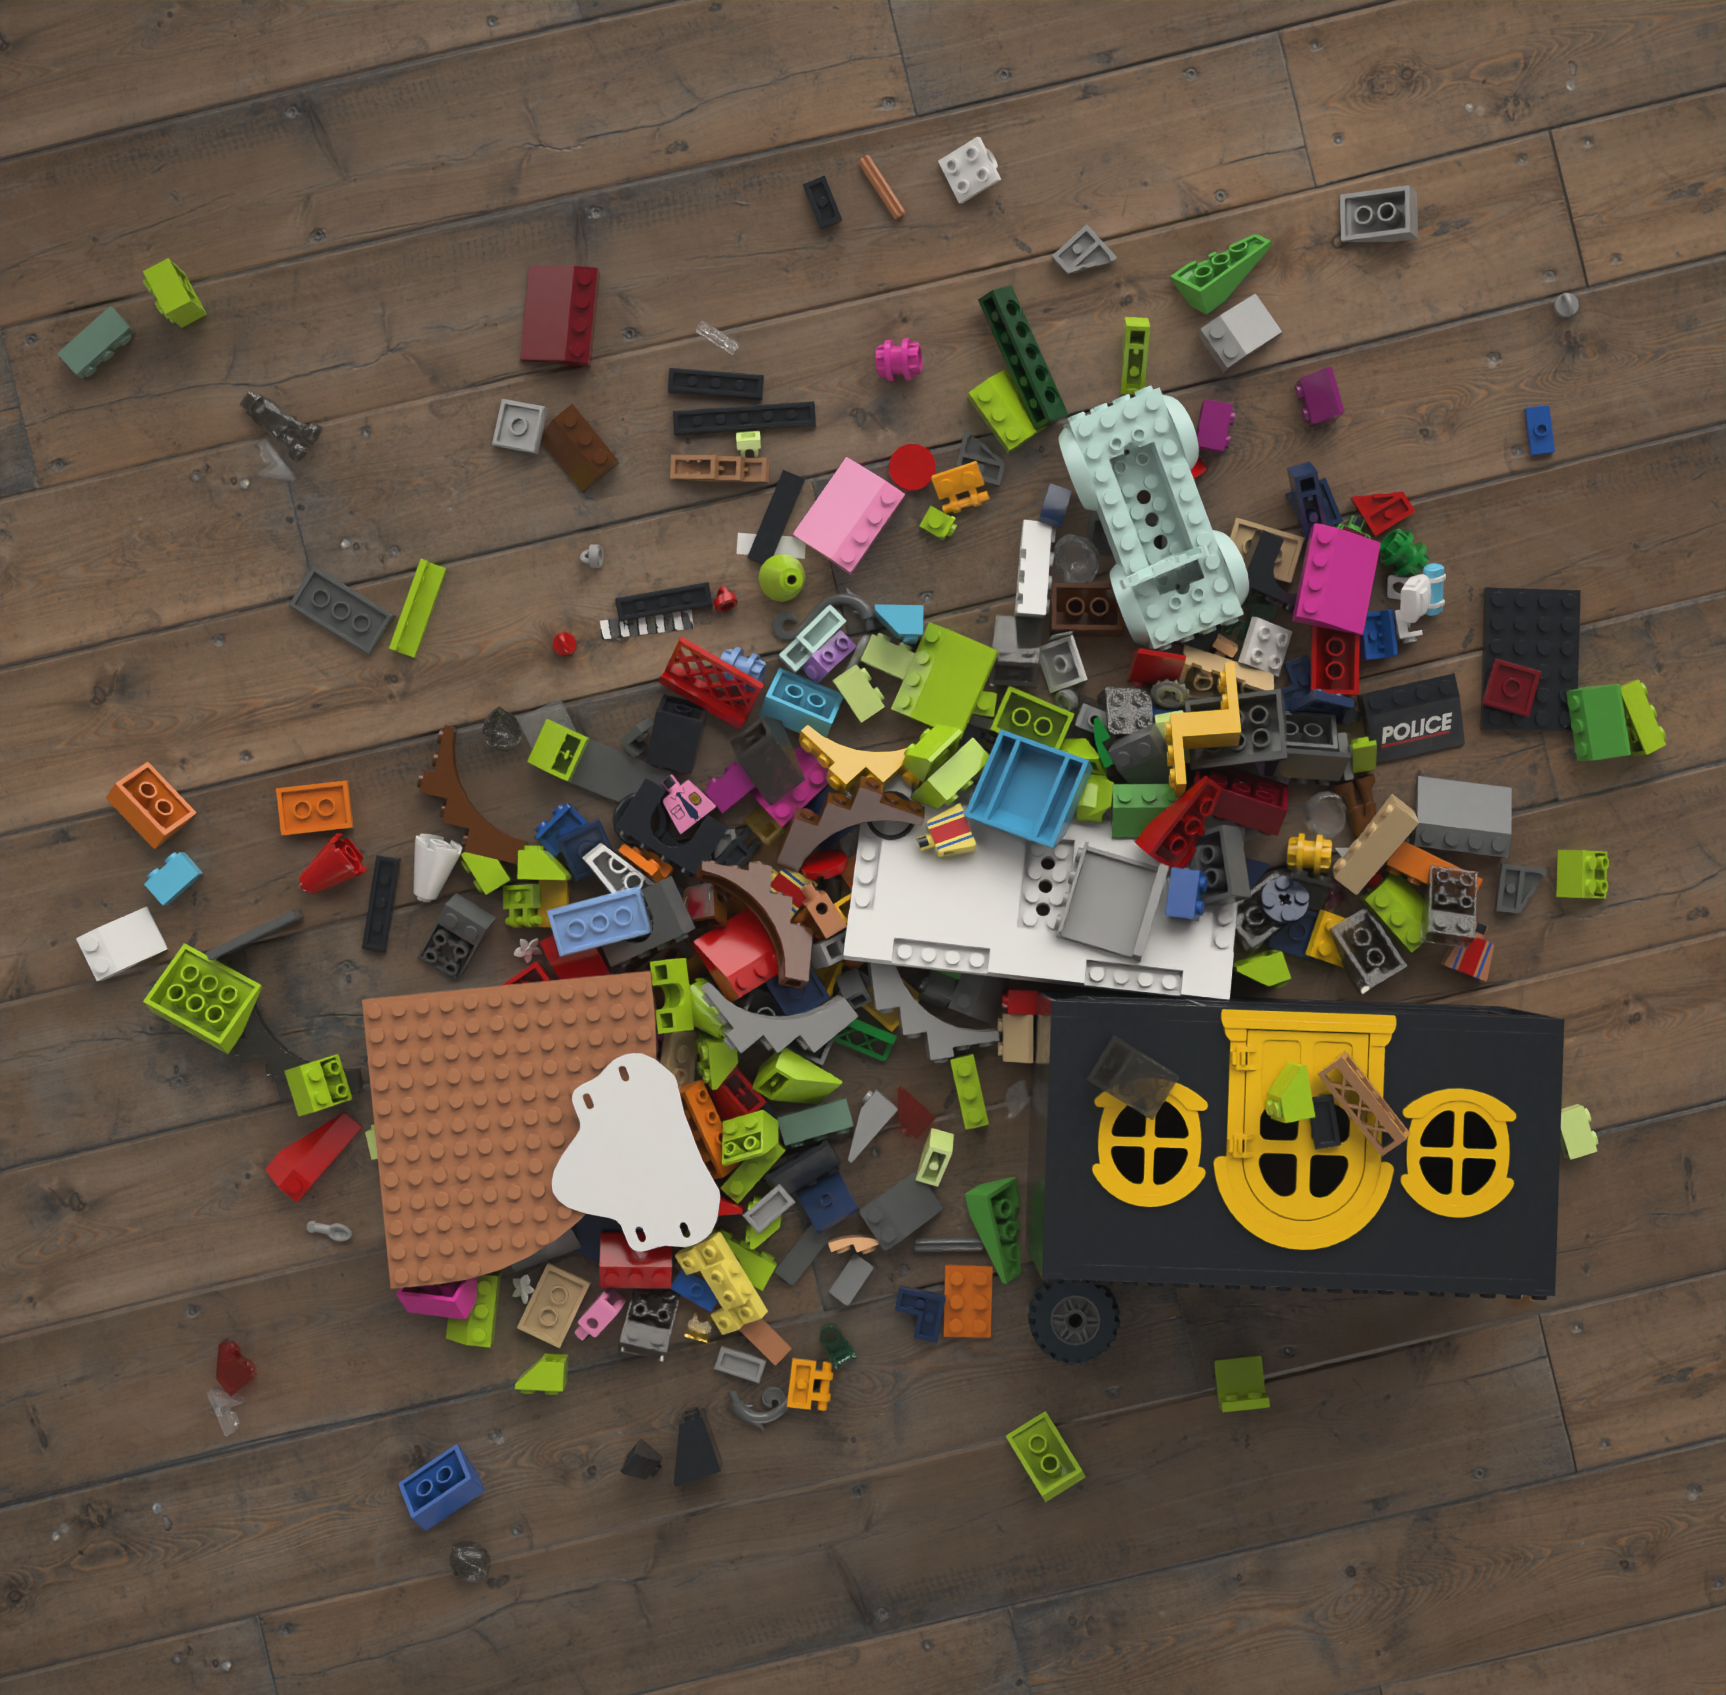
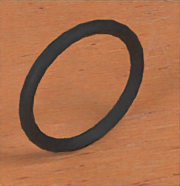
M886 791V792H884V793H893V794H896V795H897L898 797H900L901 799H904V800H907V801H911V800L909 799V797H907V796L904 795L903 793H900V792H897V791ZM872 821L867 822L870 830L875 835L886 840L900 839L906 836L914 827V824L910 823L903 832L895 835H886L879 832L874 827Z

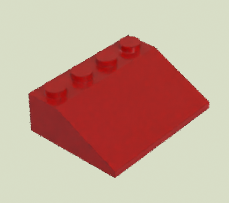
M749 908L727 920V926L714 928L691 942L729 1002L739 999L778 974L775 949L770 937L758 917Z

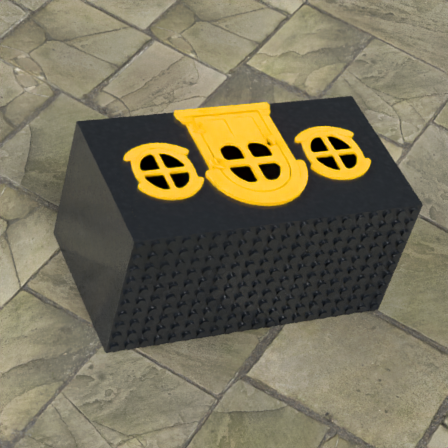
M1037 990V1013L1033 1015V1063H1031L1025 1246L1041 1278L1046 1279V1283L1058 1284L1061 1283V1279L1071 1280L1072 1284H1087V1280L1097 1281L1098 1285H1112V1281H1121L1124 1286H1138V1282H1147L1148 1286L1163 1287L1164 1283H1173L1174 1287L1189 1288V1284H1199V1288L1214 1289L1215 1285H1225V1289L1239 1290L1240 1286H1250L1251 1290L1258 1291L1266 1290V1286L1276 1287L1277 1291H1291V1287L1302 1288L1301 1291L1317 1292V1288H1324L1329 1293H1343V1289H1350L1355 1294H1368V1290H1376L1378 1294L1393 1295L1394 1291H1402L1404 1295L1419 1296V1292H1428L1430 1296L1444 1297L1445 1293H1455L1456 1297L1469 1298L1470 1293L1480 1294L1482 1298H1496V1294L1506 1295L1508 1299H1521L1522 1295L1531 1296V1299L1547 1300V1296H1555L1564 1049L1563 1018L1506 1006L1230 997L1229 1001H1203L1140 993ZM1346 1051L1409 1131V1135L1404 1142L1381 1156L1334 1095V1104L1342 1108L1349 1118V1135L1344 1142H1341L1340 1146L1314 1149L1310 1119L1298 1121V1133L1294 1140L1263 1139L1260 1134V1118L1266 1109L1265 1100H1268L1267 1092L1286 1063L1294 1062L1307 1066L1312 1097L1332 1094L1317 1074L1333 1063L1338 1055ZM1337 1067L1326 1074L1333 1083L1343 1084L1344 1075ZM1352 1090L1345 1091V1099L1348 1103L1359 1105L1360 1096L1358 1093ZM1144 1100L1146 1102L1145 1135L1142 1137L1114 1136L1112 1134V1127L1119 1113L1131 1102ZM1157 1101H1167L1180 1112L1188 1129V1136L1186 1138H1158L1155 1136V1108ZM1364 1110L1361 1112V1119L1364 1123L1375 1125L1376 1116L1373 1112ZM1443 1111H1453V1145L1450 1148L1422 1147L1420 1139L1428 1123ZM1467 1111H1473L1482 1117L1481 1149H1467L1463 1146L1464 1114ZM1378 1131L1377 1140L1383 1147L1394 1141L1388 1132ZM1113 1146H1139L1144 1148V1180L1141 1184L1128 1181L1119 1172L1111 1155ZM1157 1147L1185 1148L1188 1152L1187 1158L1178 1174L1164 1184H1154V1150ZM1282 1153L1294 1154L1296 1156V1188L1292 1195H1277L1267 1185L1259 1167V1158L1262 1154ZM1312 1156H1345L1348 1167L1339 1186L1326 1197H1314L1309 1190L1310 1160ZM1421 1157H1450L1452 1159V1190L1450 1194H1440L1426 1181L1419 1164ZM1465 1158H1481L1480 1190L1472 1195H1463L1461 1191L1462 1162Z

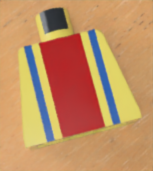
M960 803L926 822L928 834L916 838L920 851L934 847L938 858L976 851V842L967 819L964 817V811Z
M772 868L770 893L782 892L786 896L793 897L792 919L803 905L802 902L806 900L801 888L810 882H813L816 887L818 884L813 880L805 878L800 873L782 868L778 873Z

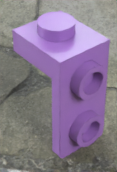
M840 630L811 655L801 668L810 679L818 684L856 648V645Z

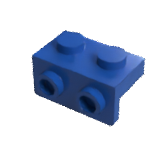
M1393 610L1367 612L1363 635H1360L1361 661L1398 656Z
M568 803L565 806L560 804L552 812L554 817L548 823L544 820L535 829L537 834L534 838L539 840L554 857H557L562 852L556 837L588 823Z

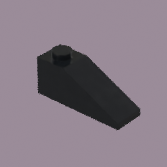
M640 1439L626 1455L620 1471L624 1475L646 1480L649 1475L654 1477L662 1468L660 1464L662 1456L643 1439Z

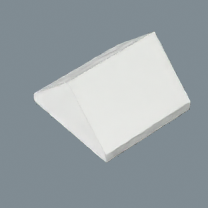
M1073 635L1035 648L1050 693L1088 680Z

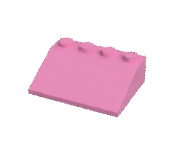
M846 457L792 535L851 575L905 498V494L884 479Z

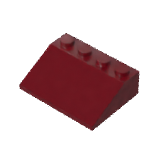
M575 265L529 266L520 360L591 367L600 281L598 268Z
M1231 766L1193 771L1189 789L1205 775L1223 788L1211 814L1215 819L1220 821L1229 820L1242 828L1251 827L1267 836L1272 834L1278 836L1287 813V784L1272 781V779Z

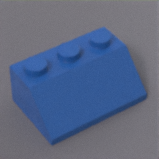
M458 1444L398 1483L411 1519L425 1531L485 1491L477 1471Z

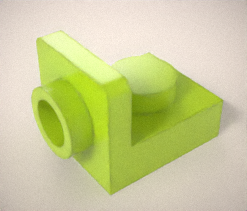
M930 506L919 527L944 541L946 536L951 538L957 527L954 524L956 518L954 516L950 517Z

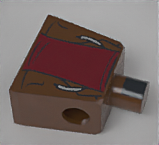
M700 880L699 885L685 889L682 900L696 928L689 932L727 926L726 894L721 888Z

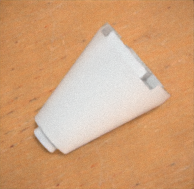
M432 834L416 836L413 893L417 895L418 900L431 902V900L437 899L462 852L463 847L459 843L451 840L450 844L443 841L444 837Z

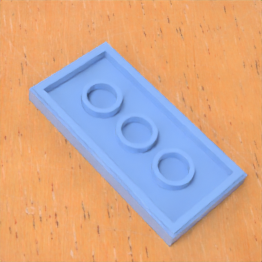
M640 886L547 910L560 957L650 934L653 931Z

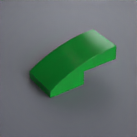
M1097 717L1094 719L1095 742L1104 767L1107 768L1114 763L1102 742L1111 737L1101 719Z

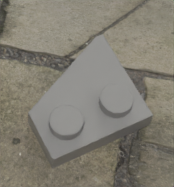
M1087 224L1051 257L1066 275L1109 264L1117 260L1115 254Z

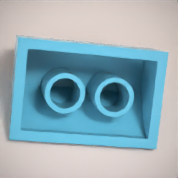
M875 604V617L897 640H902L904 644H917V640L922 639L924 605Z
M779 667L766 694L759 716L798 733H801V730L809 725L820 735L827 738L844 697L837 691L816 684L811 680Z

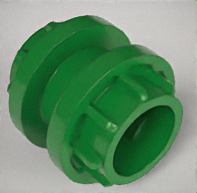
M1396 529L1392 531L1380 545V562L1385 566L1393 563L1395 565L1393 573L1398 577L1417 575L1429 560V556L1426 553L1427 546L1422 542L1413 544L1414 535L1409 530L1403 532L1401 529Z

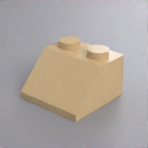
M1002 1013V1018L997 1019V1031L1002 1032V1042L997 1044L998 1056H1002L1003 1062L1033 1063V1015Z

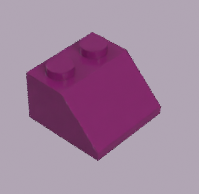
M1332 366L1304 376L1297 381V386H1295L1296 396L1298 400H1302L1304 407L1301 409L1304 422H1308L1309 427L1337 420L1345 413Z

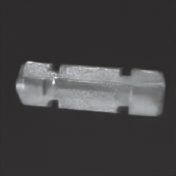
M701 321L697 325L696 332L703 337L707 336L706 339L722 349L725 348V351L731 355H734L739 349L738 342L733 339L729 340L727 335L716 328H710V325L705 321Z

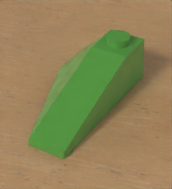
M1258 234L1251 235L1231 244L1229 250L1217 254L1213 252L1208 255L1209 259L1198 264L1196 261L1188 263L1170 276L1171 281L1191 307L1207 315L1230 296L1272 246V242Z
M1016 1177L980 1184L965 1193L969 1215L1004 1284H1007L1021 1274V1245L1017 1243V1230L1021 1229V1221H1017V1208L1021 1207V1199Z

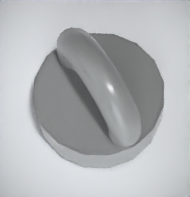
M1563 293L1554 301V311L1559 317L1568 318L1576 313L1579 302L1573 294Z
M600 544L590 545L589 549L583 551L580 555V561L584 564H590L591 568H601L603 565L604 554Z
M1074 686L1064 688L1056 693L1055 701L1058 707L1071 712L1078 706V691Z

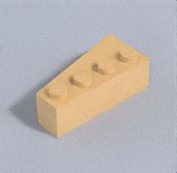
M1184 644L1181 655L1186 656V661L1178 684H1185V688L1189 690V700L1222 696L1224 693H1219L1218 687L1220 671L1224 670L1225 663L1235 661ZM1235 662L1237 694L1274 689V674Z
M1391 794L1358 839L1350 845L1345 856L1336 861L1332 871L1334 878L1357 895L1419 824L1414 810Z

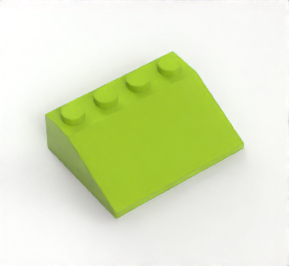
M929 622L891 709L904 717L932 728L937 724L958 728L962 731V738L999 651Z
M184 943L143 1002L154 1014L229 1054L243 1033L262 985L216 960H209L207 955Z

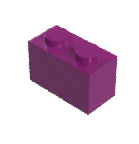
M1208 399L1202 402L1196 431L1199 450L1222 454L1224 448H1229L1231 435H1228L1227 432L1229 425L1233 426L1235 412L1232 411L1233 404Z
M735 761L724 769L726 772L724 776L720 779L716 776L706 784L708 789L704 792L723 814L760 784L741 761L738 764Z

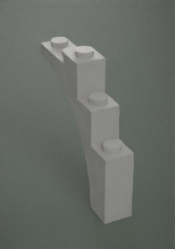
M867 962L873 1008L880 1010V1013L894 1012V1008L897 1007L900 1033L907 1035V1038L921 1037V1033L924 1032L927 1058L934 1060V1063L947 1062L949 1057H954L953 1047H956V1050L970 1049L972 1044H979V1047L992 1046L993 1041H999V1033L995 1029L975 1030L962 1028L937 1019L914 1000L905 987L896 965Z
M708 982L700 988L704 993L702 999L710 1008L712 1006L716 1008L719 1012L716 1016L724 1026L728 1024L721 1031L725 1035L724 1043L731 1051L736 1049L740 1053L758 1039L768 1051L772 1049L779 1053L796 1039L804 1050L808 1048L815 1053L858 1017L846 999L840 995L804 1013L790 1016H767L751 1013L735 1006Z

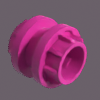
M904 338L901 346H895L892 339L885 340L884 345L876 348L878 375L881 378L887 377L888 382L896 381L897 374H904L906 381L913 380L914 375H919L923 369L920 344L918 342L912 343L910 338Z

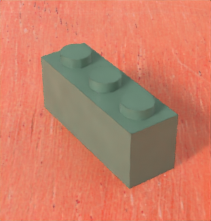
M110 306L57 354L77 376L83 379L84 377L91 376L97 370L96 366L102 361L109 360L114 355V350L120 345H126L132 339L131 335L135 331Z
M846 1097L777 1117L785 1146L790 1144L791 1148L804 1145V1140L813 1138L814 1141L828 1138L827 1134L836 1131L837 1135L850 1131L849 1127L854 1126Z

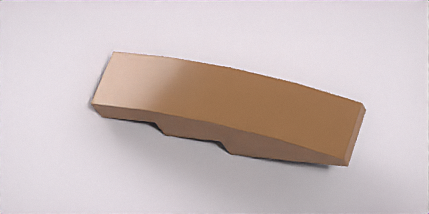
M671 455L670 479L769 483L770 459L717 455Z

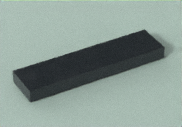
M669 368L668 393L762 400L764 375Z
M783 470L747 558L764 564L767 559L774 556L805 478Z
M709 582L615 598L619 622L713 606Z
M376 855L362 949L387 952L401 858Z

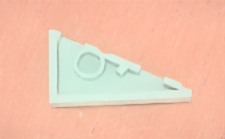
M1206 545L1172 554L1120 580L1122 590L1153 577L1157 579L1166 577L1171 574L1170 570H1180L1186 567L1187 563L1208 555V548Z

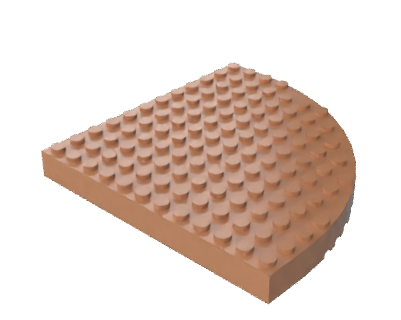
M651 971L362 1000L391 1289L467 1280L501 1270L533 1255L558 1239L580 1221L586 1213L568 1208L561 1203L554 1195L551 1183L554 1169L561 1156L580 1130V1121L572 1102V1095L576 1088L599 1076L614 1059L620 1056L641 1053L657 1060L659 1049L655 1012L657 1008ZM620 1066L619 1073L622 1080L628 1081L629 1075L626 1067ZM588 1093L584 1094L583 1100L586 1107L592 1109L594 1104L591 1096Z

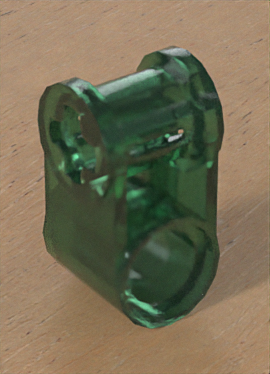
M827 1322L821 1326L819 1331L820 1341L836 1370H839L840 1366L849 1360L858 1358L853 1347L846 1340L837 1324ZM827 1330H833L837 1333L836 1337L832 1340L826 1339L823 1335Z

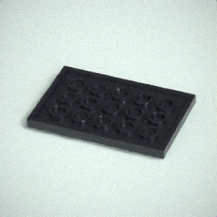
M1484 588L1481 703L1495 658L1539 670L1541 675L1529 717L1481 705V730L1573 732L1566 691L1578 689L1581 590Z

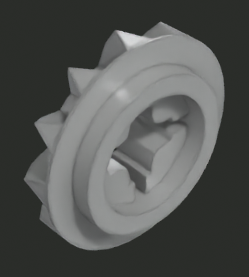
M1166 678L1165 681L1158 680L1156 685L1152 686L1151 697L1160 706L1179 708L1185 705V701L1189 700V690L1185 688V684H1178L1177 679L1170 681Z

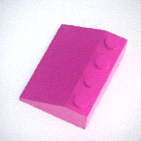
M1314 523L1309 532L1292 621L1362 636L1381 543L1339 528Z

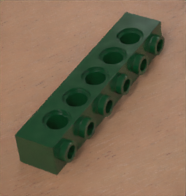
M1012 285L994 289L979 298L978 302L1035 430L1052 425L1068 416L1069 414Z

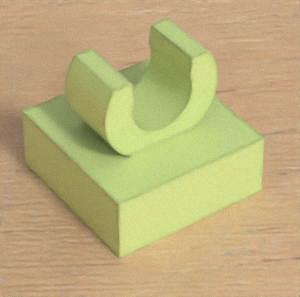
M760 431L736 432L737 450H740L741 457L745 458V451L747 449H752L754 457H758L759 449L761 448Z

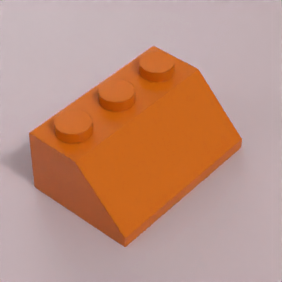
M146 762L115 783L106 797L154 850L171 839L196 815V811L149 762Z

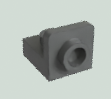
M649 717L637 724L620 739L626 750L634 758L645 752L649 747L644 741L650 735L648 730L654 724Z

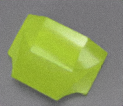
M1090 775L1076 808L1077 820L1079 822L1103 823L1104 813L1111 808L1112 785L1114 784V782L1108 780L1106 775Z

